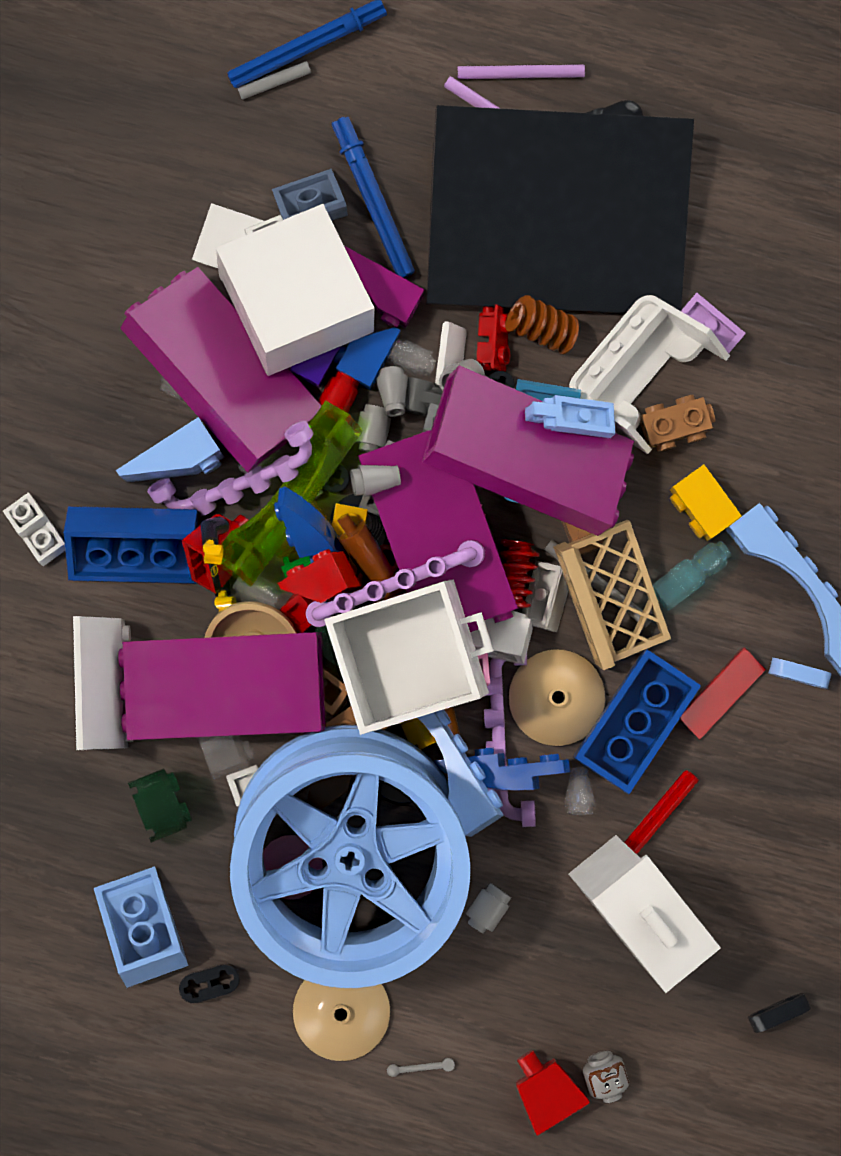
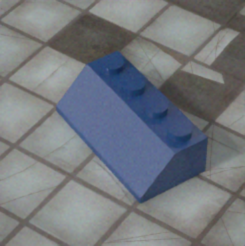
M68 507L64 526L68 580L196 583L191 578L182 540L198 528L197 510Z

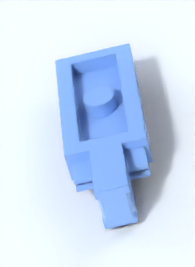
M555 395L552 398H544L543 403L533 401L531 405L525 408V421L544 423V428L551 429V431L611 438L615 435L614 404L610 402Z

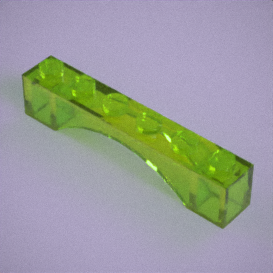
M327 401L323 403L309 423L314 433L310 439L312 455L305 464L297 468L299 471L298 475L288 482H283L280 487L289 488L310 504L363 432L350 414ZM279 490L253 518L231 531L221 544L223 545V560L220 566L227 573L249 587L254 584L286 539V526L283 521L277 519L274 509V503L278 502Z

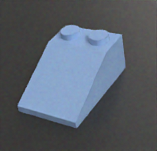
M198 417L116 471L126 482L197 475L202 471L206 475L221 466L219 460L224 458V455Z
M155 866L94 888L118 974L127 988L188 966L183 946Z

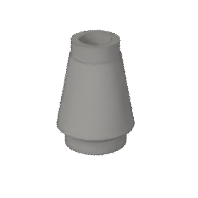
M398 366L382 368L378 372L379 376L376 378V383L386 415L390 417L401 416L405 413L408 376L404 374V369Z
M358 465V469L350 471L355 496L363 495L365 498L401 484L397 465Z

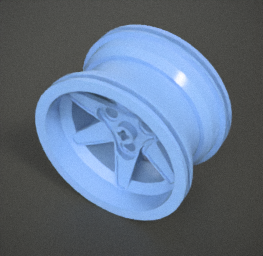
M357 725L327 726L324 731L307 732L285 743L274 751L252 776L240 800L236 816L230 863L231 890L237 913L250 938L270 960L282 969L299 978L323 986L337 988L370 987L390 982L417 969L429 960L450 937L462 915L468 896L470 884L469 850L460 820L448 801V781L441 770L422 750L406 739L386 730L378 729L360 735ZM340 775H357L338 819L293 796L302 788L321 779ZM379 780L393 785L408 795L424 813L426 820L419 823L376 826ZM277 813L309 848L301 856L281 868L266 871L263 845L269 826ZM359 815L365 819V823L361 827L354 828L347 823L348 819L351 816ZM435 845L434 864L430 878L421 895L415 900L392 871L389 864ZM319 857L324 859L327 864L322 869L316 870L309 865L313 858ZM370 869H379L383 873L382 877L375 881L369 880L365 874ZM323 888L322 928L301 919L280 898ZM361 894L396 918L377 928L348 932Z

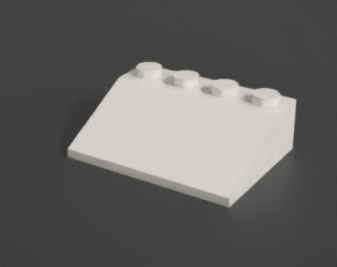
M74 616L76 750L128 748V742H133V740H127V733H123L121 726L122 714L126 713L125 700L122 701L120 696V683L124 681V668L119 666L118 653L119 649L123 648L122 642L131 641L130 625H125V620L121 618Z

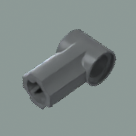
M408 377L405 412L427 416L430 403L439 405L443 393L442 389L436 387L432 382Z

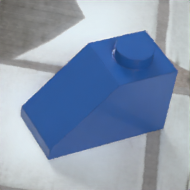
M393 327L351 341L348 347L342 346L334 360V363L338 364L336 371L352 377L359 382L360 386L371 391L376 378L379 376V370L384 367L401 335L400 330Z

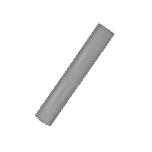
M307 61L237 89L241 99L244 100L308 75L311 71Z

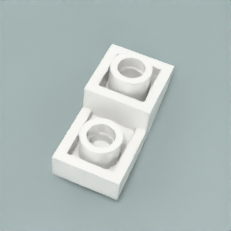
M29 492L3 510L18 535L25 541L42 566H45L65 551V541Z

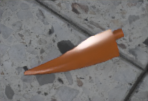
M348 513L341 516L337 521L345 533L337 537V539L365 579L371 582L384 581L394 577L396 574L364 520L355 525ZM401 588L387 593L383 601L406 593Z

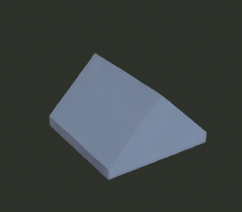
M332 169L272 189L283 220L321 204H324L331 221L348 216L345 199Z

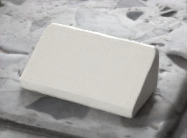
M446 321L442 326L435 380L436 387H440L439 378L443 370L464 359L467 331L463 327Z
M536 561L535 565L538 567L532 573L535 582L530 583L528 588L533 591V595H528L525 601L531 604V607L524 608L522 613L527 616V619H531L532 626L557 632L569 589L560 566Z

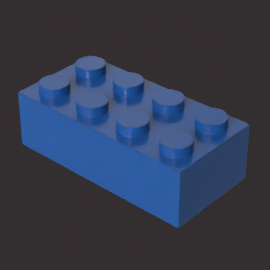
M648 649L643 650L572 758L626 794H630L701 685Z

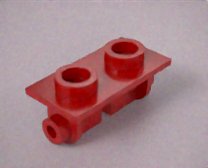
M495 305V308L483 307V312L479 313L478 336L489 337V342L477 343L476 361L481 364L484 372H491L492 369L506 372V365L510 361V349L508 347V333L510 332L505 328L506 319L510 311L499 305Z

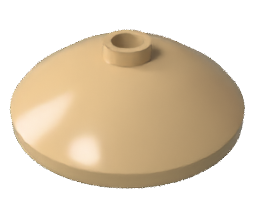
M248 601L230 605L220 611L209 624L205 638L297 633V630L289 618L278 609L264 603Z
M547 650L527 659V665H521L518 668L510 684L509 706L517 726L528 737L542 744L563 746L575 743L588 735L604 710L605 690L599 673L588 660L571 651ZM555 691H560L564 695V700L560 704L552 700V695Z
M304 980L295 996L293 1019L299 1037L311 1051L326 1059L348 1061L369 1053L382 1040L389 1024L390 1004L382 984L362 988H337ZM339 1008H343L347 1012V1017L343 1020L335 1017V1011Z

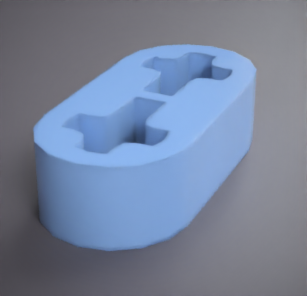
M772 658L768 674L828 689L832 673Z

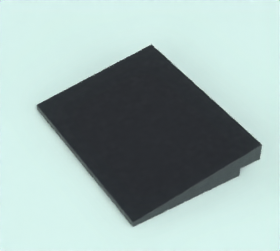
M437 105L435 109L426 304L495 307V305H499L503 308H512L519 298L528 295L533 297L534 300L543 301L545 305L554 306L556 310L627 313L639 298L653 295L681 311L694 119Z

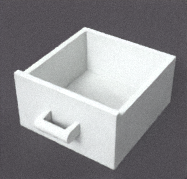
M324 204L284 220L281 215H278L244 229L245 236L215 247L219 277L224 283L267 376L374 332V306Z
M454 580L443 581L324 619L360 735L477 700L489 694L478 656L494 650L482 612L465 617ZM477 621L484 644L483 648L475 649L467 624L469 622Z
M617 835L569 873V876L665 993L721 949L647 855L640 858Z

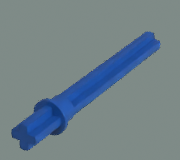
M374 0L356 10L352 7L349 9V13L230 70L228 77L234 88H238L356 30L362 32V27L387 15L382 1Z
M349 117L339 118L338 121L332 122L331 125L342 148L340 154L346 157L395 273L403 278H407L414 273L415 269L362 149L364 143L358 140Z

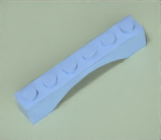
M759 503L725 530L744 554L764 559L779 566L805 589L814 603L821 620L824 636V656L841 676V606L836 601L838 594L827 581L824 584L815 574L818 572V569L812 560L807 556L803 558L796 550L798 543L788 531L783 533L777 526L778 518L772 509L767 505L763 508Z
M445 710L417 717L433 735L443 754L448 773V801L460 820L465 836L472 837L504 816L500 810L503 803L493 789L488 791L482 781L486 776L476 761L471 763L465 754L468 751V747L459 734L453 735L448 727L451 720Z

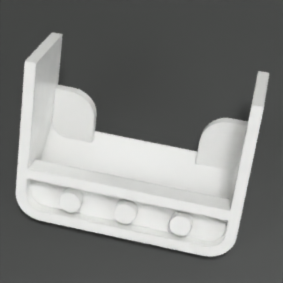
M646 295L639 298L574 374L569 388L581 389V399L613 403L615 433L634 440V446L649 454L652 449L636 431L641 421V415L636 407L631 405L635 398L670 357L679 362H688L697 357L703 348L724 360H727L730 355L710 328L656 296Z

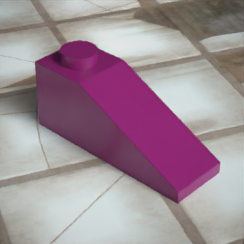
M344 246L374 308L382 315L380 319L392 327L397 328L398 325L406 328L424 296V289Z

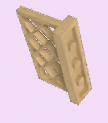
M629 520L615 524L613 528L607 529L599 536L591 534L569 544L563 542L553 546L594 662L602 670L615 666L614 662L671 639ZM625 531L628 541L622 553L608 547L614 534ZM604 539L602 544L597 542L599 540ZM590 544L600 547L593 565L582 560L579 552L580 548ZM606 550L620 556L613 574L598 568ZM630 550L632 551L634 558L628 556ZM626 559L636 563L638 568L633 582L619 577ZM585 566L590 568L589 574H587ZM596 572L611 577L603 594L594 591L591 585ZM641 579L644 587L639 585ZM617 580L630 585L623 603L609 597ZM636 589L646 592L648 596V601L643 611L629 606ZM595 596L601 598L599 604H598L597 599H596ZM607 601L621 607L614 623L604 620L601 614ZM651 608H652V611H653L654 616H652V615L649 614ZM627 610L641 615L633 632L620 627ZM647 618L657 622L660 634L650 638L639 635ZM606 625L612 627L609 633L606 628ZM617 630L630 635L631 638L626 648L615 652L612 641Z

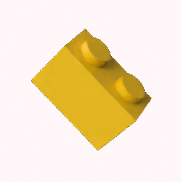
M704 464L670 489L673 494L670 497L671 502L680 513L685 510L692 520L689 526L699 539L704 536L706 541L710 540L742 517Z

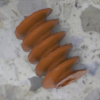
M525 295L519 298L512 306L506 319L505 328L509 332H513L516 329V333L520 337L527 334L529 341L537 339L538 344L541 346H545L548 343V348L552 351L559 348V353L564 355L573 348L577 340L579 323L574 315L566 314L563 310H556L554 306L545 305L543 301L534 300L533 297Z

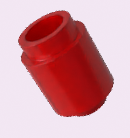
M339 371L336 372L334 377H330L318 400V403L325 409L322 415L333 421H337L338 417L345 419L359 392L357 390L359 382Z

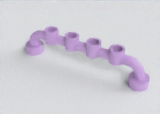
M307 421L295 423L285 431L284 436L291 447L299 446L297 454L290 457L289 455H284L275 460L273 464L263 468L260 466L255 467L249 473L239 478H228L210 490L201 489L188 499L180 500L173 496L176 488L167 477L153 483L147 492L154 503L162 502L169 509H197L201 516L207 515L216 508L217 505L214 501L224 498L226 503L231 505L243 497L242 490L251 487L254 493L258 494L270 487L271 482L269 479L279 476L282 482L294 479L299 473L297 468L305 464L312 455L310 439L314 433Z
M465 541L459 546L457 552L447 556L432 557L428 559L426 564L414 569L399 570L394 577L384 581H371L363 589L351 594H338L331 602L319 603L314 601L306 609V618L315 627L325 626L324 619L333 617L336 613L352 611L356 605L369 600H381L387 593L400 588H411L417 581L427 577L442 576L448 569L460 564L466 567L477 566L484 560L485 550L477 541Z
M527 654L525 657L524 665H527ZM492 658L489 666L490 684L487 686L489 694L485 695L490 696L491 709H484L485 728H492V741H486V748L494 747V754L504 753L505 766H507L502 665L506 661ZM514 663V666L523 665V664ZM493 789L503 803L500 810L505 817L511 820L522 821V827H536L534 801H521V808H516L509 803L508 790Z

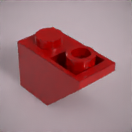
M330 549L312 557L314 562L304 567L302 564L286 572L287 578L278 582L280 589L319 603L331 602L338 594L350 593L361 586L344 551L331 552Z

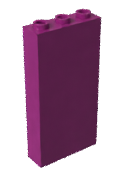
M196 267L189 273L182 271L174 277L170 283L171 285L165 289L160 286L148 296V300L141 304L138 301L131 305L124 313L126 318L120 329L249 473L289 443L284 436L285 431L289 427L300 421H307L311 427L325 409L288 368L267 376L236 309L199 267Z
M459 365L446 379L422 462L599 536L607 529L613 528L619 517V510H617L618 501L623 496L627 483L624 481L625 474L631 467L634 459V454L631 453L634 440L617 433L611 438L551 431V429L544 428V423L525 421V408L531 405L533 401L542 403L543 401Z
M431 430L359 455L361 465H397L399 468L401 484L372 495L399 570L414 569L426 564L428 559L432 557H444L457 552L459 546L465 541H477L485 550L484 560L479 565L466 567L460 564L448 569L442 576H430L417 581L413 587L406 589L407 593L443 581L454 580L465 617L482 612L484 620L493 618L495 623L512 618V610L518 609L474 484L422 462ZM477 621L467 623L470 632L479 629Z
M322 632L122 642L123 648L119 649V666L124 668V681L120 683V696L122 701L125 700L126 713L122 714L121 726L123 733H127V740L321 732L325 730L326 712Z

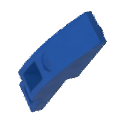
M287 487L279 488L278 502L274 503L277 519L284 522L288 544L290 547H295L299 558L309 556L310 562L313 563L312 557L330 549L331 552L344 551L349 561V555L337 539L339 537L325 517L294 491Z
M494 747L475 749V756L468 757L471 763L474 761L478 763L486 776L482 780L487 788L540 789L539 776L570 772L569 759L560 760L559 754L539 756L540 762L527 763V757L507 759L508 766H505L504 753L494 754ZM444 758L442 760H434L438 769L448 774Z

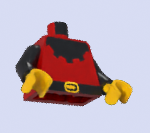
M215 514L210 519L202 521L198 528L182 540L192 581L215 593L216 598L214 602L219 612L237 603L234 596H229L231 593L229 579L247 557L248 553L244 536L252 529L251 522L243 515H238L231 521L220 514Z

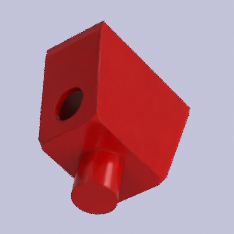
M531 1050L517 1059L525 1076L515 1083L537 1136L590 1103L586 1094L554 1058L542 1065L534 1050Z

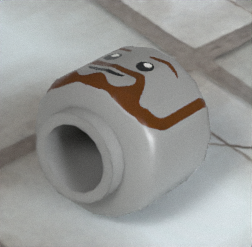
M602 1051L591 1055L587 1059L588 1063L583 1067V1074L589 1094L596 1099H603L605 1103L621 1099L622 1093L629 1086V1079L623 1059L620 1056L613 1055L611 1051Z

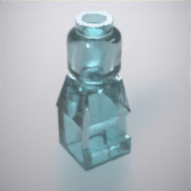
M722 541L716 544L708 543L694 554L692 560L684 559L652 584L658 601L666 611L671 610L686 597L705 584L706 576H714L727 565V559L732 555Z

